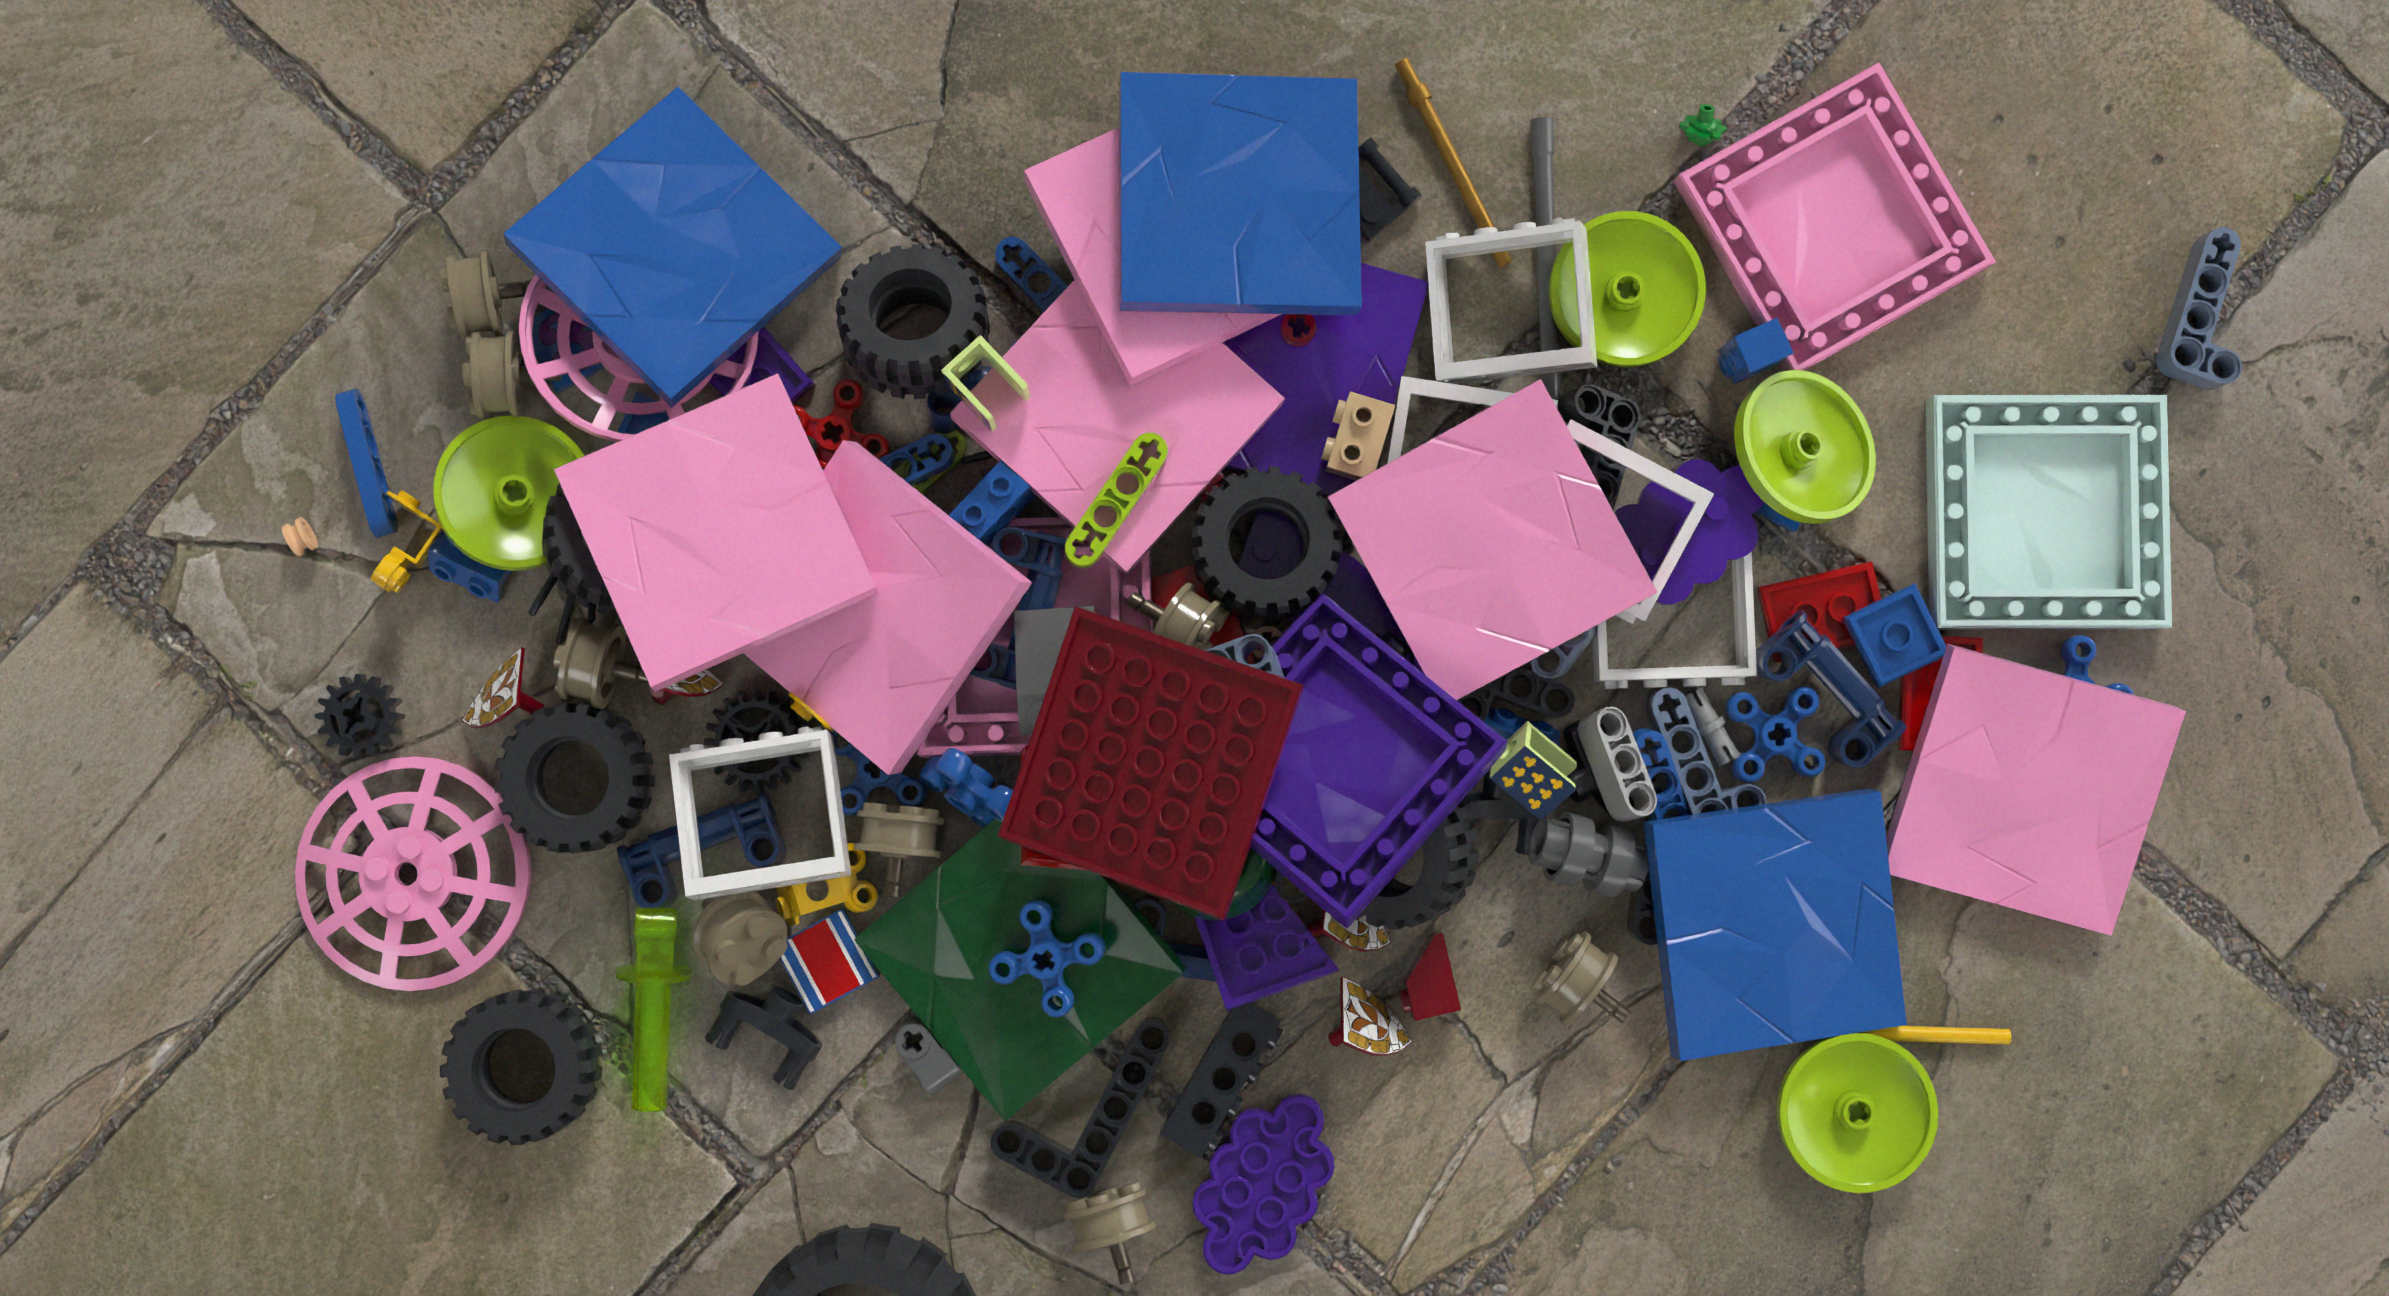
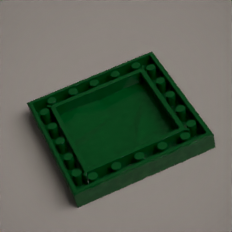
M994 819L857 936L854 941L922 1023L931 1031L937 1041L1002 1119L1006 1121L1186 971L1187 967L1113 879L1088 870L1021 865V846L997 837L1002 822ZM1033 899L1044 900L1051 906L1053 910L1051 932L1055 938L1060 939L1062 942H1072L1085 932H1095L1104 939L1106 944V951L1099 962L1093 965L1071 963L1065 967L1063 980L1066 986L1072 990L1075 1002L1067 1015L1060 1018L1051 1017L1044 1012L1041 1006L1043 985L1040 979L1031 974H1023L1014 982L1001 985L991 979L988 971L989 963L996 954L1003 951L1022 954L1029 949L1031 936L1028 930L1022 926L1019 914L1021 908ZM1032 910L1031 915L1033 919L1041 921L1040 913ZM1084 943L1085 951L1094 954V947L1089 943ZM1046 950L1042 954L1044 957L1041 962L1048 966L1052 962L1050 959L1053 955ZM1001 963L1002 971L1010 973L1009 966L1006 963ZM1053 996L1054 1003L1058 1006H1063L1062 999L1059 996Z

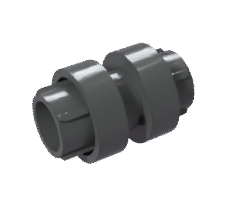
M1564 812L1557 820L1540 819L1534 828L1529 844V860L1531 864L1543 867L1547 880L1573 887L1583 878V885L1586 891L1608 898L1616 897L1622 890L1638 891L1646 878L1649 868L1647 848L1645 845L1635 843L1631 830L1605 823L1595 832V825L1592 819L1570 812Z

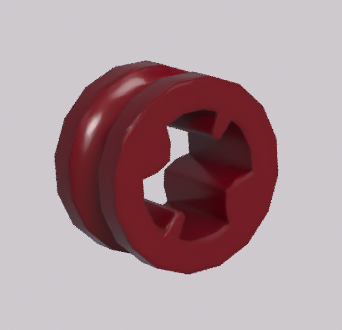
M1286 314L1281 324V335L1286 343L1291 346L1301 347L1312 341L1316 332L1315 318L1310 314ZM1296 318L1305 320L1304 327L1309 329L1307 335L1303 332L1301 333V338L1292 336L1293 329L1287 327L1290 321L1295 324Z

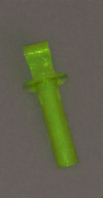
M635 908V963L619 966L615 970V977L628 983H635L631 1109L639 1112H658L667 1108L671 984L684 982L692 977L691 968L673 963L677 929L676 908Z

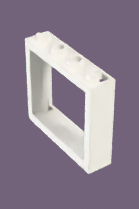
M1560 217L1551 220L1552 225L1536 227L1534 222H1523L1514 224L1513 230L1498 232L1497 228L1487 227L1476 229L1472 236L1459 237L1458 233H1445L1446 236L1436 237L1437 240L1425 242L1436 381L1462 384L1597 368L1587 231L1581 221H1575V218L1563 220ZM1573 242L1581 347L1453 362L1446 259Z
M1402 376L1387 464L1401 457L1410 395L1491 407L1515 393ZM1552 399L1557 408L1558 400Z
M1570 420L1567 428L1575 442L1694 503L1652 580L1658 593L1641 601L1639 605L1635 604L1616 615L1631 624L1634 623L1636 618L1646 621L1714 493Z
M1752 552L1738 560H1732L1736 665L1608 669L1605 620L1595 626V635L1592 639L1594 682H1605V689L1628 688V681H1643L1644 688L1667 687V680L1682 679L1683 687L1706 686V679L1721 678L1722 686L1745 685V677L1757 676Z
M807 726L799 728L796 735L783 737L782 732H769L759 735L758 741L744 743L742 738H731L720 741V747L704 749V745L694 744L690 745L689 748L680 749L681 753L669 755L685 897L695 901L851 876L834 737L828 730H822L821 727L809 728ZM820 750L834 857L703 877L691 770Z

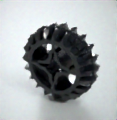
M753 688L751 700H749L747 693L741 690L737 692L738 705L731 698L723 700L725 707L729 710L727 713L714 709L713 715L721 721L719 725L707 723L706 729L715 731L716 737L715 739H704V745L720 747L719 742L728 739L730 729L738 738H742L744 743L750 742L751 736L745 732L753 734L775 732L780 719L786 728L787 736L798 734L799 728L807 727L809 724L805 720L795 723L794 719L799 714L793 709L788 712L786 711L791 701L789 697L784 696L775 704L777 692L774 690H769L764 700L760 688ZM764 708L771 711L766 719L762 718L753 727L737 719L743 713L752 709ZM809 752L774 757L773 759L779 763L769 771L758 774L745 770L749 763L754 761L717 766L713 771L716 775H720L729 770L730 772L724 781L725 784L732 785L740 778L738 787L739 791L742 792L748 790L751 781H753V790L756 794L764 790V781H766L771 791L778 790L776 777H779L785 784L792 782L787 769L790 768L800 773L803 767L794 760L796 756L808 758Z

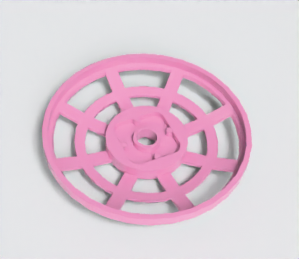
M536 274L527 287L521 305L519 336L521 352L528 374L539 394L557 414L573 426L595 437L619 442L635 435L608 430L617 411L637 415L656 414L666 411L669 418L673 419L685 413L681 405L697 395L711 380L714 373L736 379L726 395L743 389L751 375L757 355L759 331L747 341L742 364L725 360L672 408L660 396L661 401L651 403L622 401L630 383L643 384L646 382L594 331L592 333L594 348L572 355L569 341L572 320L585 326L588 325L560 297L546 290L545 287L547 285ZM538 303L560 314L557 328V343L561 359L541 364L537 363L534 354L532 336L534 314ZM601 363L607 371L615 376L607 395L592 386L579 370ZM568 374L572 382L582 393L601 405L593 423L580 418L564 406L550 390L545 379Z
M418 756L391 758L371 764L349 775L334 787L316 807L304 829L297 851L295 867L296 896L302 918L313 939L323 952L344 971L364 982L386 989L403 991L434 989L458 982L477 972L495 958L511 939L523 917L529 898L532 876L530 849L526 841V835L524 833H516L509 825L513 821L510 815L502 814L498 805L503 802L502 794L495 793L492 784L462 765L443 759ZM425 769L418 792L392 793L371 800L362 782L373 775L390 770ZM441 774L453 776L474 788L487 799L494 810L473 822L456 805L441 797L434 796ZM348 790L357 811L341 826L330 849L311 845L314 831L323 815L337 798ZM396 804H414L408 827L388 830L378 813L379 810ZM434 808L448 815L461 827V830L443 840L434 832L425 829L430 809ZM364 821L374 840L367 847L363 856L342 852L350 834ZM502 823L509 834L514 851L516 872L514 887L490 883V857L482 835ZM469 843L473 847L477 861V880L457 876V864L453 853ZM306 860L327 865L326 886L334 913L318 925L311 913L306 894ZM407 862L413 864L418 873L416 881L411 885L404 884L399 878V870ZM338 868L359 872V884L362 894L346 905L342 901L339 890ZM453 892L473 896L466 913L455 926L451 927L440 909L449 901ZM486 899L510 902L508 913L496 935L483 950L473 956L460 937L477 920ZM370 907L388 918L384 940L378 939L366 932L355 922L354 918ZM425 918L437 935V938L420 944H401L404 921H415ZM344 926L359 942L373 950L382 952L380 975L368 972L348 961L333 948L326 938ZM446 947L460 965L449 972L429 978L410 980L396 978L399 956L424 955Z

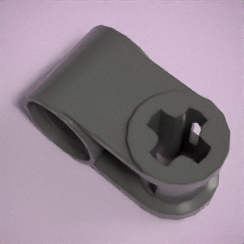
M911 1018L901 1026L895 1038V1047L913 1070L917 1080L930 1095H935L964 1073L919 1018ZM918 1032L921 1033L923 1038L920 1041V1045L917 1042L911 1045L907 1042L910 1033L913 1035Z

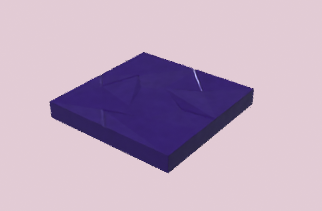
M1361 263L1362 307L1358 315H1312L1316 321V332L1312 341L1307 345L1301 347L1291 346L1282 338L1281 324L1286 314H1281L1222 342L1285 398L1283 405L1225 468L1245 474V469L1257 467L1258 472L1268 471L1269 466L1281 467L1280 473L1290 475L1293 470L1303 475L1301 480L1306 484L1310 485L1311 482L1317 484L1322 489L1320 495L1327 498L1355 482V480L1326 472L1328 461L1321 459L1327 438L1335 439L1340 424L1332 421L1339 399L1347 402L1351 391L1395 405L1401 377L1405 370L1428 289V281ZM1296 318L1295 324L1292 321L1288 323L1287 327L1293 329L1292 336L1301 338L1302 332L1305 335L1309 333V329L1304 327L1305 320Z
M1321 593L1272 646L1277 654L1284 678L1303 684L1305 687L1250 847L1347 929L1503 755L1508 741L1325 594Z

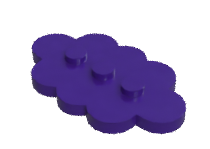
M1691 459L1682 463L1673 472L1714 493L1655 603L1674 605L1683 601L1691 593L1694 584H1709L1718 580L1724 574L1727 560H1738L1747 556L1755 548L1758 541V527L1751 515L1758 511L1765 502L1750 486L1740 465L1720 473L1710 462L1702 459ZM1654 482L1647 484L1641 490L1637 504H1627L1614 512L1651 581L1694 504Z
M1303 1093L1290 1094L1280 1100L1272 1113L1259 1107L1248 1108L1240 1112L1233 1120L1230 1129L1231 1142L1218 1146L1211 1154L1209 1161L1211 1177L1201 1182L1195 1189L1192 1204L1197 1220L1208 1228L1203 1241V1254L1207 1264L1214 1271L1225 1275L1236 1274L1247 1267L1254 1255L1267 1260L1284 1257L1294 1247L1297 1238L1296 1225L1309 1221L1316 1213L1318 1201L1315 1190L1326 1185L1331 1179L1335 1165L1334 1156L1330 1148L1318 1139L1324 1125V1116L1319 1103L1311 1096Z

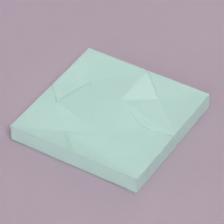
M1933 395L1925 399L1929 612L1938 630H2161L2172 628L2167 395Z

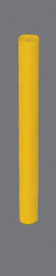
M1897 1026L1863 1032L1899 1042L2010 1045L2011 1043L2010 1029Z

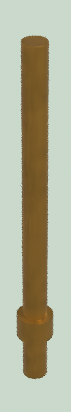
M1408 57L1398 61L1395 67L1408 90L1405 95L1411 107L1417 108L1478 229L1495 228L1430 101L1433 96L1426 83L1420 82ZM1508 251L1491 253L1499 269L1513 263Z

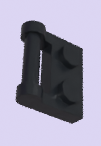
M1372 137L1358 147L1359 166L1367 160L1400 199L1391 205L1359 169L1360 233L1368 242L1373 240L1422 197V194L1416 187L1410 188L1377 150L1379 145Z

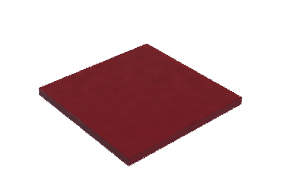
M1075 606L997 837L1215 918L1225 920L1305 685Z

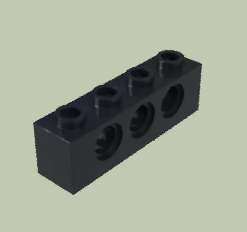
M1255 1002L1230 1010L1163 1123L1160 1135L1199 1158L1203 1156L1205 1150L1212 1153L1223 1135V1132L1218 1129L1225 1116L1231 1119L1234 1117L1243 1101V1098L1238 1095L1245 1082L1252 1085L1261 1071L1263 1064L1258 1060L1264 1049L1272 1050L1283 1032L1278 1027L1281 1022L1280 1017ZM1240 1033L1250 1034L1255 1039L1253 1049L1248 1053L1237 1052L1232 1046L1236 1035ZM1227 1067L1234 1072L1235 1080L1230 1086L1219 1087L1213 1082V1073L1218 1068ZM1205 1101L1212 1104L1215 1108L1214 1116L1208 1121L1196 1119L1192 1110L1197 1103Z

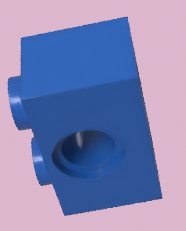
M1775 318L1728 341L1718 350L1720 353L1718 364L1723 375L1726 378L1731 377L1735 385L1777 366L1794 352L1778 318Z
M1000 460L948 516L988 547L993 542L995 535L1001 529L1006 528L1035 496L1030 485Z

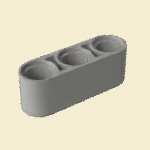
M1612 706L1587 714L1578 724V734L1607 811L1612 818L1620 822H1628L1648 816L1656 808V792L1625 714L1620 709ZM1600 721L1605 726L1606 733L1602 731ZM1614 759L1618 761L1620 771L1616 768ZM1629 795L1633 799L1634 808L1631 806L1629 802Z

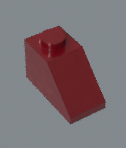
M1441 931L1432 932L1403 978L1405 989L1399 990L1403 1012H1411L1412 1018L1415 1021L1461 1010L1444 935Z

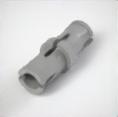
M1701 686L1684 696L1698 727L1699 734L1703 736L1719 767L1730 762V759L1737 758L1740 753L1723 726L1726 723L1723 716L1718 717Z

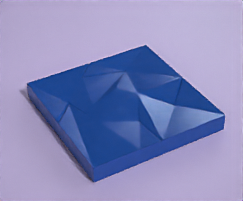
M1121 72L1119 79L1120 311L1358 315L1362 307L1357 79Z
M676 87L594 156L592 160L588 161L503 233L506 245L671 408L841 258L842 246L679 87Z
M1863 789L1644 822L1671 1056L1679 1061L1907 1025L1881 791Z

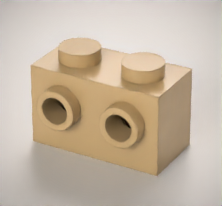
M1351 391L1347 402L1339 399L1332 421L1340 424L1335 439L1327 438L1321 457L1322 460L1328 461L1326 472L1357 481L1375 471L1395 405Z

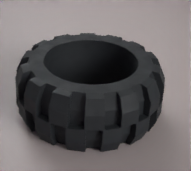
M871 1223L869 1227L850 1228L846 1224L819 1232L810 1241L801 1246H795L770 1270L753 1296H815L828 1288L847 1283L876 1285L888 1289L898 1296H976L964 1272L957 1273L945 1260L947 1253L923 1237L921 1241L901 1234V1227Z

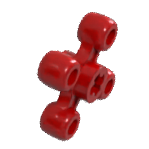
M844 379L836 384L833 390L834 408L824 418H813L805 409L793 405L797 416H800V422L806 435L813 438L817 443L818 454L816 457L822 469H825L843 440L857 442L868 452L871 445L880 443V452L873 455L877 459L891 453L890 442L885 436L880 433L860 434L853 428L852 416L865 400L864 389L853 379ZM847 390H854L855 396L851 400L846 401L843 399V395ZM833 427H836L839 431H844V433L839 434L841 441L838 443H834L831 439L826 440V437L831 436L829 430Z

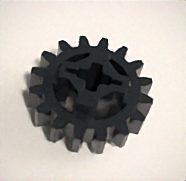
M355 674L353 683L350 677L342 676L339 678L341 687L328 685L326 689L331 695L330 698H319L317 701L325 707L324 712L315 714V718L324 720L325 724L317 732L318 734H329L330 738L325 745L329 748H335L340 745L339 755L349 756L353 751L354 758L364 759L366 750L371 756L380 755L379 745L384 747H392L394 745L389 738L390 734L402 733V730L395 726L396 720L404 719L405 714L396 712L395 707L399 706L403 701L401 698H390L394 687L392 685L380 687L381 678L371 676L367 682L365 674ZM360 690V693H356L352 700L342 701L350 693ZM379 703L382 705L384 716L379 708ZM357 710H360V713L365 716L363 723L355 716ZM337 718H338V721H339V723H340V725H341V729H339V727H338ZM368 732H378L371 739L364 742H360L361 739L364 740Z

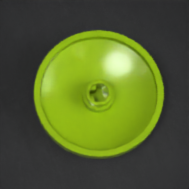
M1617 211L1588 221L1584 226L1587 231L1597 362L1613 367L1630 368L1648 365L1665 358L1681 346L1691 335L1699 322L1706 297L1705 274L1695 248L1675 226L1648 213ZM1573 242L1564 243L1554 260L1549 277L1548 295L1551 312L1558 329L1564 338L1574 348L1581 347Z
M1788 370L1776 373L1753 387L1743 399L1738 409L1734 426L1736 454L1748 483L1769 507L1794 521L1821 524L1838 519L1859 506L1868 494L1874 479L1876 468L1875 446L1864 415L1857 404L1842 388L1816 373Z
M499 416L470 426L448 445L439 460L435 472L433 501L438 521L444 533L465 555L492 568L523 571L545 566L547 559L546 556H543L542 551L543 520L550 496L556 495L557 486L560 483L554 469L582 458L584 454L565 433L535 418Z
M1863 1032L1823 1038L1801 1052L1783 1077L1776 1108L1781 1138L1794 1161L1807 1174L1819 1182L1834 1189L1852 1193H1870L1887 1189L1910 1176L1922 1164L1933 1145L1939 1116L1934 1086L1920 1062L1899 1044L1881 1036Z

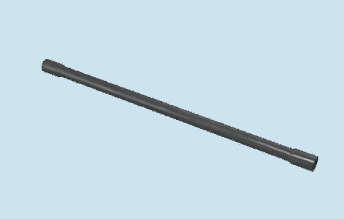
M1538 117L1530 120L1531 154L1534 159L1536 227L1552 225L1551 220L1555 219L1553 155L1555 152L1554 120L1550 117ZM1555 244L1536 247L1540 352L1559 350V329L1551 312L1548 295L1550 272L1556 258ZM1560 372L1541 374V380L1551 399L1559 401L1561 397Z

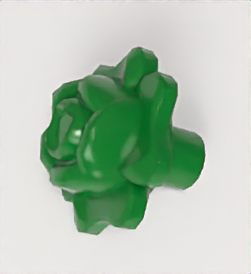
M1703 104L1700 106L1698 114L1687 115L1685 120L1680 122L1679 128L1684 131L1690 143L1694 142L1697 146H1706L1707 144H1713L1714 140H1720L1721 135L1726 133L1727 128L1721 125L1722 121L1713 117L1715 112L1713 106Z

